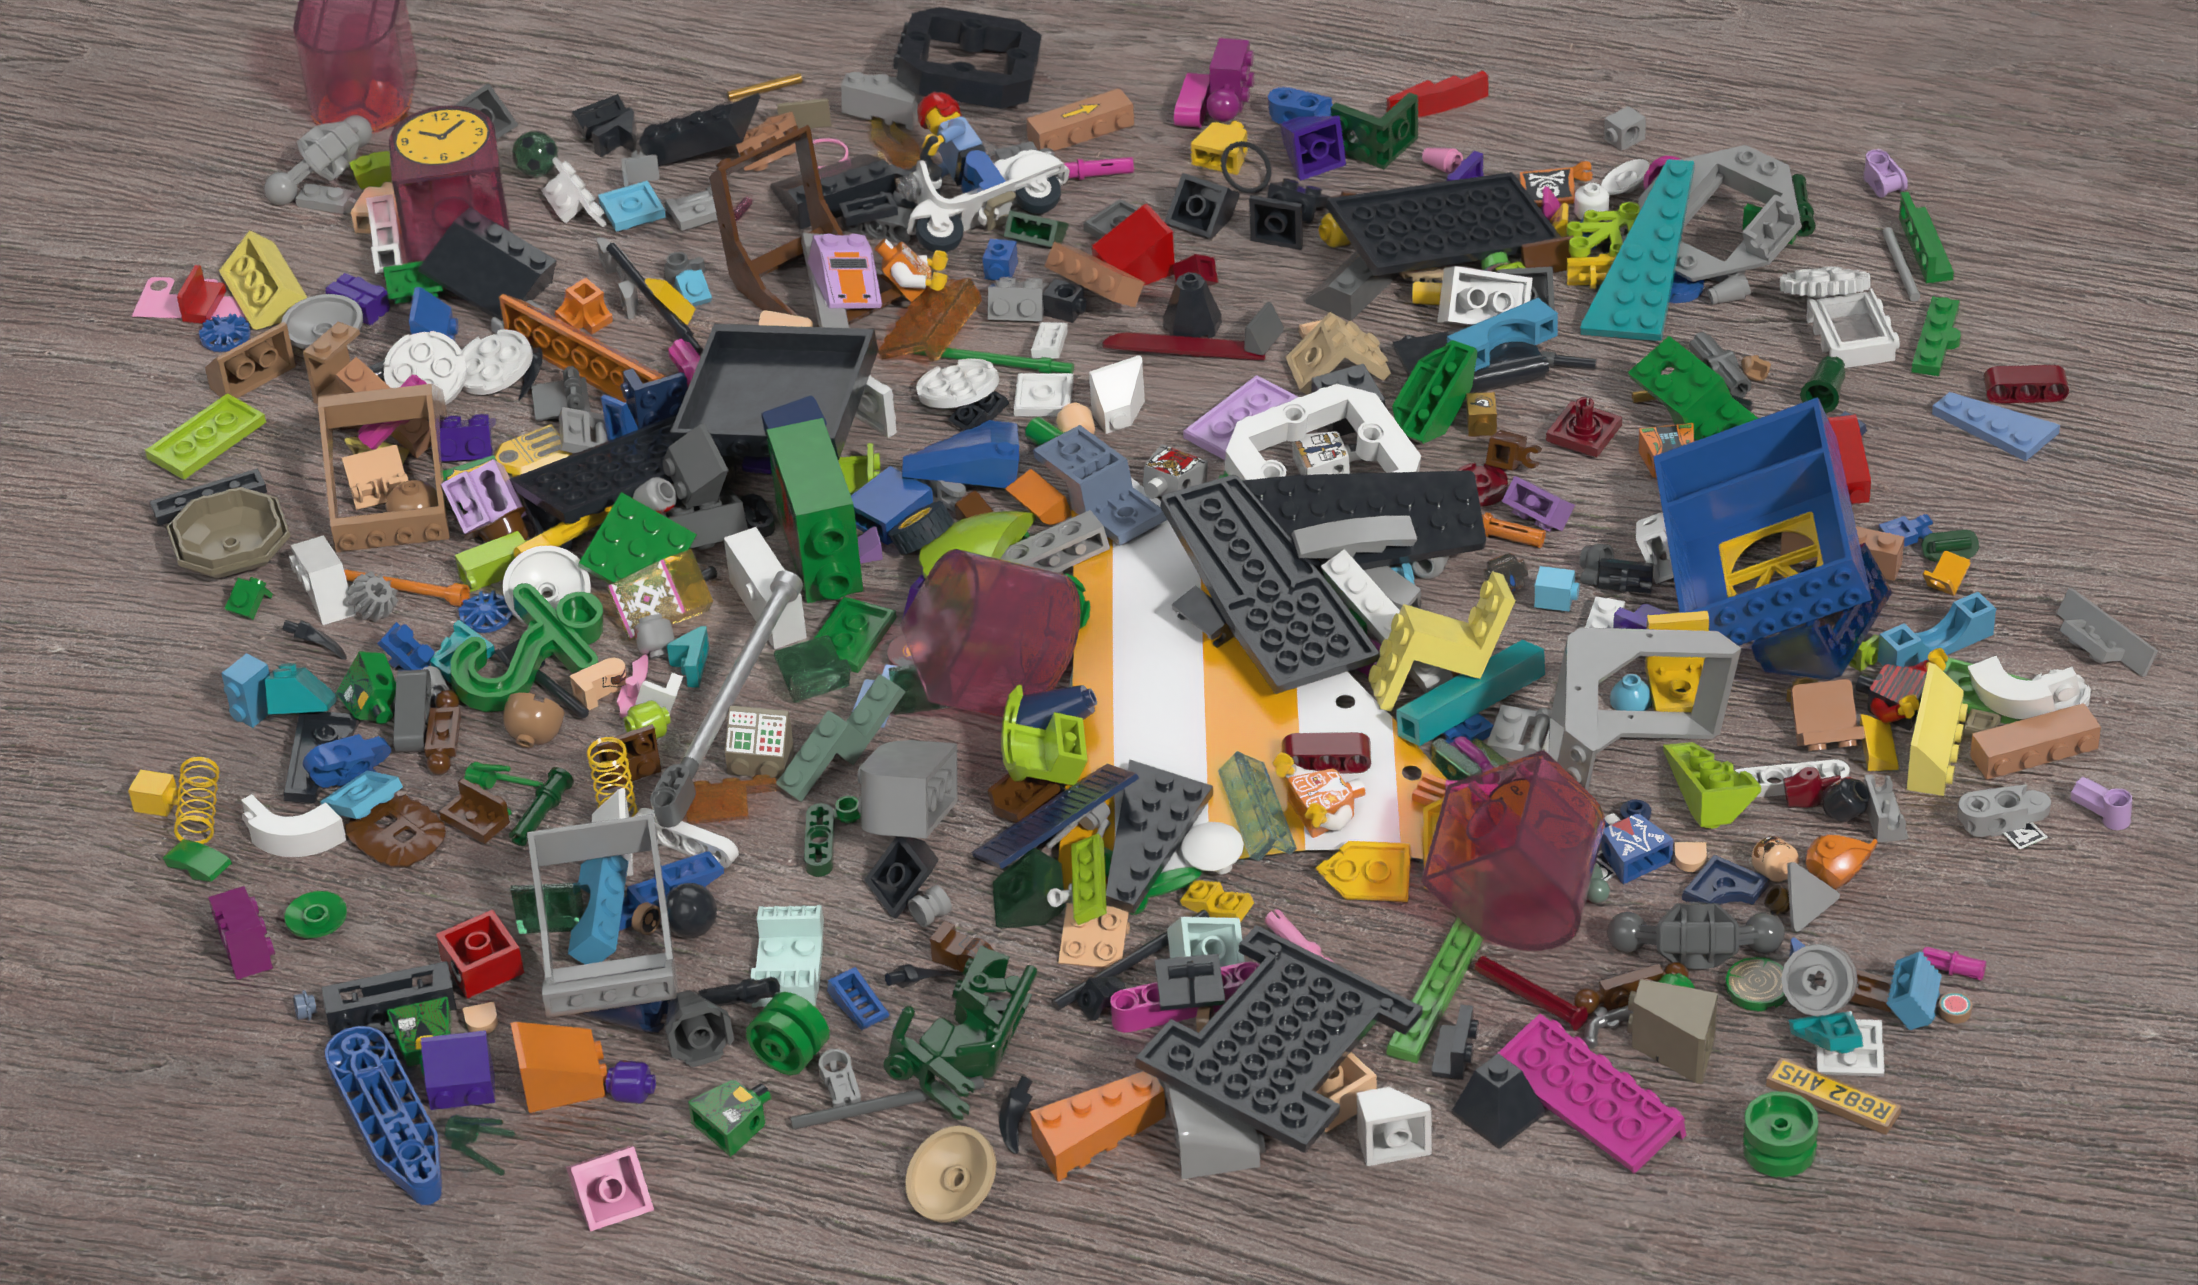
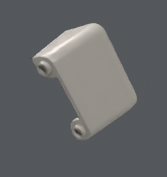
M1159 1079V1083L1164 1089V1095L1167 1097L1173 1122L1176 1148L1180 1153L1179 1169L1182 1179L1260 1167V1153H1265L1262 1133L1257 1134L1256 1129Z

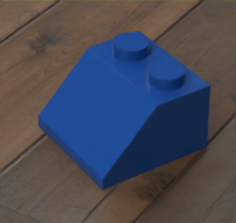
M415 287L409 316L411 335L435 331L450 337L455 342L454 334H458L459 326L458 319L453 318L451 307L423 288Z

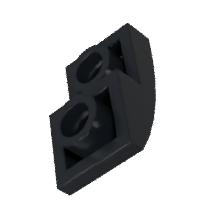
M993 391L976 402L959 406L949 417L948 421L963 431L972 429L986 421H992L1006 408L1009 402L1005 396Z

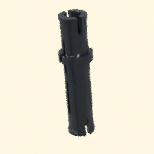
M775 977L760 980L747 978L738 984L701 989L698 991L700 993L698 995L719 1007L741 1002L753 1004L759 999L773 998L780 992V984Z

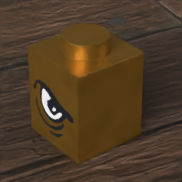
M1495 392L1466 394L1468 437L1492 436L1497 433Z

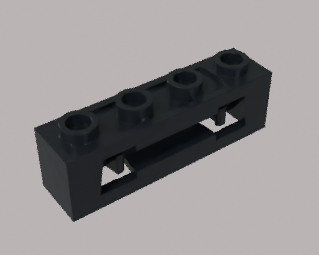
M448 961L322 987L325 1012L331 1035H336L347 1028L356 1026L367 1027L369 1023L381 1022V1025H384L385 1022L389 1021L387 1013L389 1009L444 997L448 998L450 1011L457 1010ZM433 974V982L424 984L422 979H418L417 986H413L412 978ZM361 989L363 997L358 998V994L354 992L352 993V999L342 1000L340 993Z

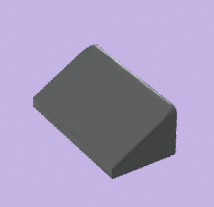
M1272 302L1265 303L1245 327V351L1264 355L1284 331L1283 324Z

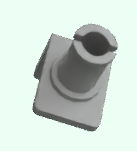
M635 150L631 158H622L624 187L629 186V183L659 180L657 156H646L643 150H640V155H638L637 150Z

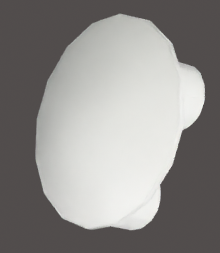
M1208 822L1191 829L1184 837L1181 849L1184 862L1188 867L1197 868L1202 871H1215L1218 874H1227L1231 871L1232 864L1236 863L1242 855L1244 843L1241 834L1234 827L1222 822Z

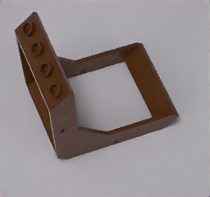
M797 125L786 130L783 133L784 136L779 139L772 136L761 143L762 147L756 150L753 147H749L738 154L739 158L731 160L728 157L716 164L717 169L709 177L729 276L737 290L762 311L767 310L799 316L765 287L761 277L804 257L801 242L802 236L750 260L739 240L727 175L795 143L812 231L808 233L844 235L823 197L809 125L800 129ZM876 267L882 302L881 308H851L847 310L848 325L894 303L903 295L894 283Z

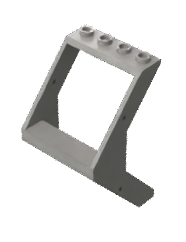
M1580 627L1569 634L1566 640L1549 721L1548 777L1571 785L1587 797L1596 754L1621 737L1715 738L1721 732L1741 648L1719 631ZM1639 656L1705 657L1692 712L1598 710V684Z
M653 814L527 832L541 930L545 979L541 987L546 1018L677 999L676 967ZM652 850L665 953L554 969L540 867Z

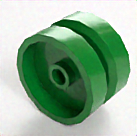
M780 992L769 1001L763 1011L746 1028V1038L751 1049L767 1066L782 1074L796 1075L800 1074L812 1060L813 1055H816L829 1040L830 1029L820 1011L808 1000L794 993Z
M1775 1091L1759 1095L1750 1102L1745 1111L1743 1155L1749 1165L1758 1172L1772 1177H1791L1809 1168L1816 1157V1138L1818 1136V1113L1813 1105L1800 1095Z

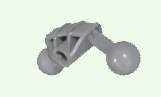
M352 115L342 122L319 124L312 128L297 141L300 153L304 159L289 172H276L266 179L264 193L267 199L276 205L289 204L297 195V185L313 171L329 181L337 179L350 168L349 162L355 160L358 148L365 146L371 140L372 127L369 121L362 116Z

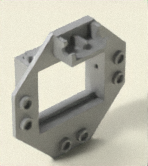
M1747 145L1680 159L1694 161L1695 165L1684 227L1721 184H1725L1766 205L1742 232L1744 240L1725 262L1681 241L1675 269L1676 274L1692 282L1708 278L1722 282L1735 273L1741 275L1745 274L1746 270L1770 265L1802 227L1789 165ZM1658 176L1638 198L1640 210Z

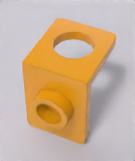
M1944 551L1933 573L1924 570L1922 575L1929 587L1955 596L1971 562L1967 558Z

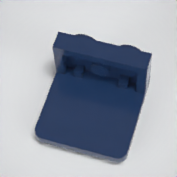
M633 368L623 371L624 383L621 384V391L638 429L678 414L688 390L687 377L684 373L680 372L643 384Z

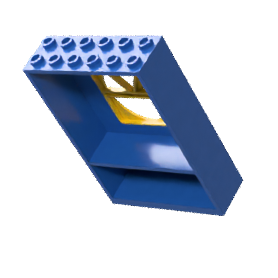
M1818 397L1653 456L1680 613L1708 611L1709 631H1719L1736 645L1740 646L1872 600L1837 437ZM1779 532H1794L1808 537L1814 543L1808 547L1732 573L1734 564L1742 552L1752 543L1765 536ZM1818 557L1816 568L1798 573L1789 567ZM1775 571L1784 577V579L1769 584ZM1761 576L1753 590L1737 594L1733 589V586Z

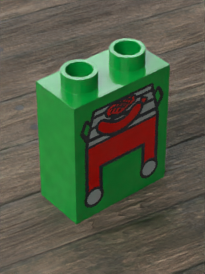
M823 418L767 429L778 519L797 575L803 582L802 590L807 604L826 599H839L849 594L863 592L854 503Z

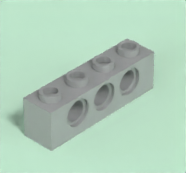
M1088 510L1013 544L1007 548L996 564L997 575L993 580L1004 593V582L1009 577L1022 576L1028 580L1047 578L1110 549L1104 526L1093 512Z

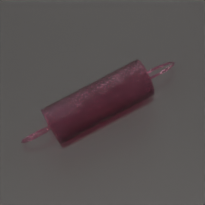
M748 196L744 197L734 209L736 221L740 220L752 205V200Z

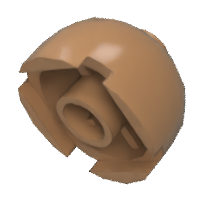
M421 480L402 482L390 491L386 501V512L438 506L437 490L429 483Z
M514 693L509 696L504 707L503 720L506 731L522 747L532 748L534 745L538 746L549 743L562 727L564 710L550 699L545 698L542 703L534 700L535 694Z

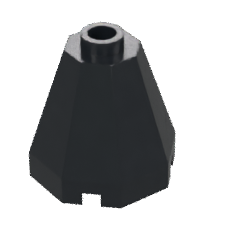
M1193 272L1179 276L1163 316V328L1166 331L1167 329L1169 330L1170 336L1201 338L1208 335V338L1214 337L1222 324V314L1206 281L1200 274Z

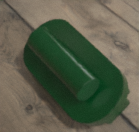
M1967 529L1930 533L1923 538L1921 543L1923 556L1934 562L1940 560L1944 551L1964 558H1971L1976 555L1979 549L1978 537L1973 531Z

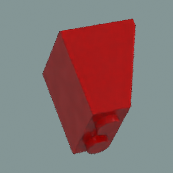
M1144 204L1093 244L1092 256L1145 282V286L1174 275L1173 231L1148 204Z
M1855 414L1830 417L1828 420L1837 437L1851 505L1870 502L1871 477L1857 416Z

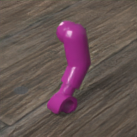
M1463 736L1457 737L1447 746L1450 753L1456 758L1465 753L1483 774L1485 781L1497 782L1500 780L1501 773L1491 764L1483 751Z

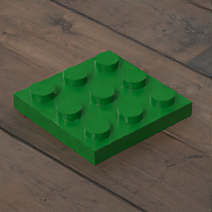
M621 492L579 561L578 567L610 585L617 586V589L636 599V596L633 595L634 592L638 593L640 586L633 583L645 578L643 585L646 587L653 585V590L658 591L657 587L662 590L661 585H663L664 590L667 588V585H665L667 578L661 576L664 569L658 568L660 560H664L672 579L696 539L697 534ZM643 592L640 602L650 606L654 595ZM645 595L650 597L649 602L644 601Z

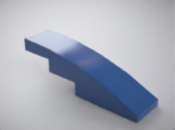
M710 851L661 866L665 896L672 888L683 883H696L706 887L724 874V867ZM655 873L653 879L627 887V895L623 898L619 931L632 926L633 913L640 904L648 902L660 908Z

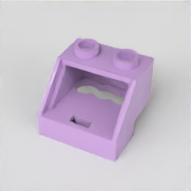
M492 460L471 472L464 471L441 483L464 534L492 523L516 508L523 507L504 465L496 460ZM458 503H461L463 509L468 511L467 514H463Z

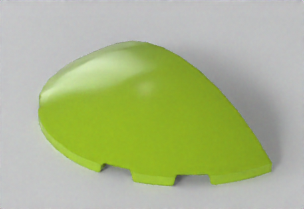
M999 511L983 513L954 522L941 536L921 548L919 565L923 567L924 578L931 585L940 584L944 586L945 593L949 596L977 603L997 575L996 564L1010 545L1021 541L1035 521L1036 516L1031 512Z

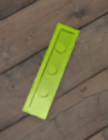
M1095 834L1071 845L1073 918L1078 925L1107 914L1104 841L1100 834Z

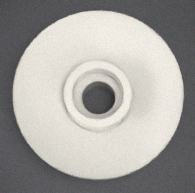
M1635 159L1623 163L1606 175L1601 186L1608 191L1609 195L1623 192L1631 193L1644 180L1645 172L1649 170L1650 164L1644 159Z

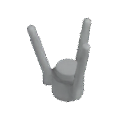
M1105 802L1101 803L1063 828L1046 844V847L1051 849L1079 823L1088 830L1098 828L1097 834H1100L1102 838L1105 830L1111 824L1106 819L1110 814L1108 805Z

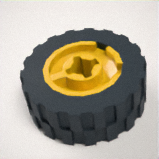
M937 501L907 516L894 526L888 535L899 553L906 555L941 536L953 525L954 520L943 502Z

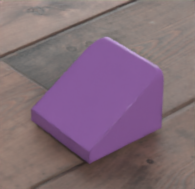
M876 527L857 537L860 564L883 559L881 541Z

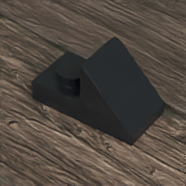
M630 109L592 132L595 154L603 157L620 146L632 153L635 151L637 127L633 110Z

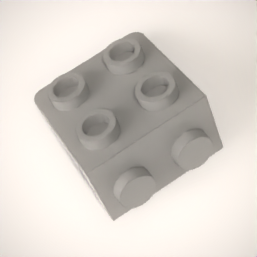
M1000 277L999 280H996L995 283L988 287V320L1043 321L1042 294L1048 288L1049 283H1042V278H1026V281L1016 282L1014 277Z

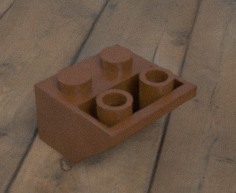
M653 724L615 736L626 746V757L629 762L628 769L631 773V781L662 772ZM606 741L597 744L591 750L590 755L592 756L594 753L606 749L617 750L623 753V748L616 742ZM610 751L601 752L594 756L593 760L598 763L615 761L621 755ZM615 766L608 768L597 767L596 769L608 770L614 768ZM619 766L615 770L609 772L595 771L597 777H599L602 774L610 772L623 774L625 768L623 766ZM606 775L601 777L599 781H612L620 777V775ZM622 777L610 784H626L627 779ZM609 786L604 788V790L606 791L617 786Z

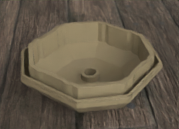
M243 487L191 500L166 527L178 566L216 579L266 566L291 537L278 498Z

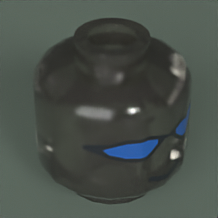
M1512 553L1490 559L1487 562L1486 569H1483L1485 581H1488L1492 571L1503 574L1511 592L1523 588L1524 577L1528 576L1524 560H1518Z

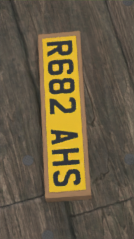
M1783 1057L1779 1059L1766 1078L1767 1087L1780 1092L1800 1095L1816 1107L1887 1135L1901 1114V1105Z

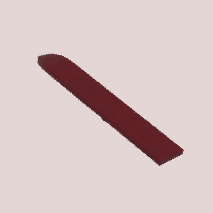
M1117 333L1109 336L1102 343V347L1108 349L1185 354L1192 357L1212 356L1265 360L1266 353L1258 355L1245 351L1244 341L1156 334Z

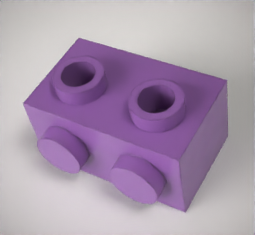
M1514 476L1502 502L1513 507V514L1526 520L1531 516L1537 519L1535 525L1549 532L1552 527L1563 531L1575 507L1574 504L1517 476Z

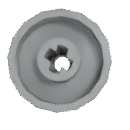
M1826 943L1808 945L1794 952L1785 963L1781 977L1783 992L1790 1004L1800 1012L1813 1016L1829 1015L1846 1006L1854 996L1858 982L1856 967L1850 956L1839 947ZM1816 974H1825L1823 979L1827 981L1824 985H1818L1815 982Z

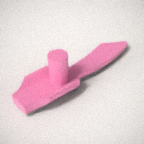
M646 654L632 663L633 675L626 679V685L622 686L617 699L620 718L627 716L629 708L636 705L641 685L646 680L648 673V656Z

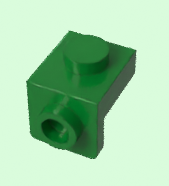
M250 577L249 581L237 578L224 609L229 613L254 620L263 597L271 599L273 593L265 588V582L257 578Z

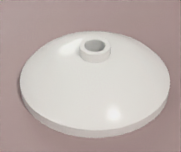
M538 546L518 555L507 568L503 580V595L511 613L522 623L526 624L515 612L513 604V590L521 583L531 584L541 595L545 591H550L552 596L545 599L555 610L559 600L567 594L573 592L590 593V577L587 571L578 567L580 559L570 551L556 546Z

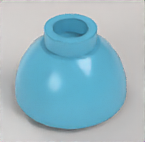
M1627 674L1613 687L1610 694V703L1615 710L1646 711L1652 704L1651 691L1638 675Z

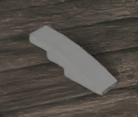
M1410 516L1355 518L1323 523L1292 532L1299 558L1331 559L1344 549L1351 557L1356 552L1382 553L1386 546H1413L1417 541Z

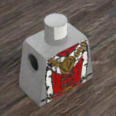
M1162 444L1144 466L1143 487L1146 495L1154 499L1158 496L1162 497L1171 492L1206 483L1208 461Z

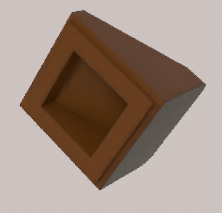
M975 490L955 503V513L958 521L971 516L994 512Z

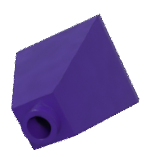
M1339 116L1297 117L1280 123L1283 144L1300 181L1346 165Z

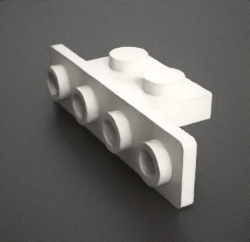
M554 157L552 162L560 173L549 181L541 191L559 218L567 223L584 207L587 213L604 227L607 224L602 217L604 211L594 202L595 198L584 187L586 186L584 182L574 174L576 170L566 160L562 163L557 157Z

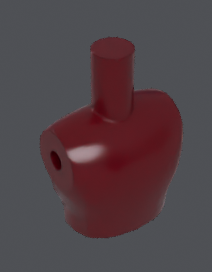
M1805 767L1795 775L1783 778L1788 808H1813L1820 805L1823 791L1829 785L1840 780L1841 776L1821 778L1819 771L1815 767Z

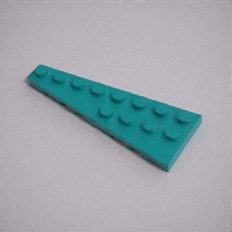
M1667 159L1581 323V335L1662 341L1695 169L1694 161Z

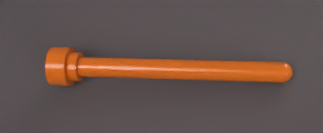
M344 570L346 580L349 582H353L361 574H366L359 571ZM383 576L385 581L392 580L391 588L445 598L452 606L461 607L463 600H469L470 597L469 586L465 584L454 583L448 587Z

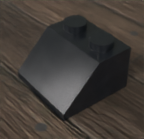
M1182 172L1165 223L1212 239L1231 220L1240 194L1227 187Z

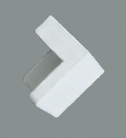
M672 673L666 688L643 681L635 704L638 705L653 700L661 708L666 707L670 715L683 676Z

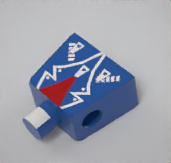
M1609 814L1603 819L1601 823L1603 828L1601 850L1622 884L1673 861V838L1641 814H1634L1623 820L1616 814Z

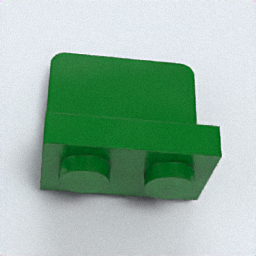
M424 261L383 267L388 298L394 299L395 304L410 302L411 296L414 295L415 287H421L435 297H438V291H443L442 285L418 271Z

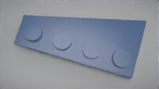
M1949 392L1935 403L1932 409V415L2025 462L2056 437L2060 431L2059 424Z

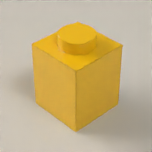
M140 769L128 791L134 812L168 817L173 806L177 805L179 788L176 786L173 774Z

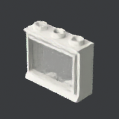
M1872 288L1869 289V292L1818 300L1808 298L1806 320L1808 323L1813 322L1814 335H1821L1822 352H1829V357L1837 356L1845 363L1844 368L1895 361L1896 349H1899L1900 346L1899 336L1897 332H1893L1890 317L1888 315L1885 316L1882 301L1877 299Z

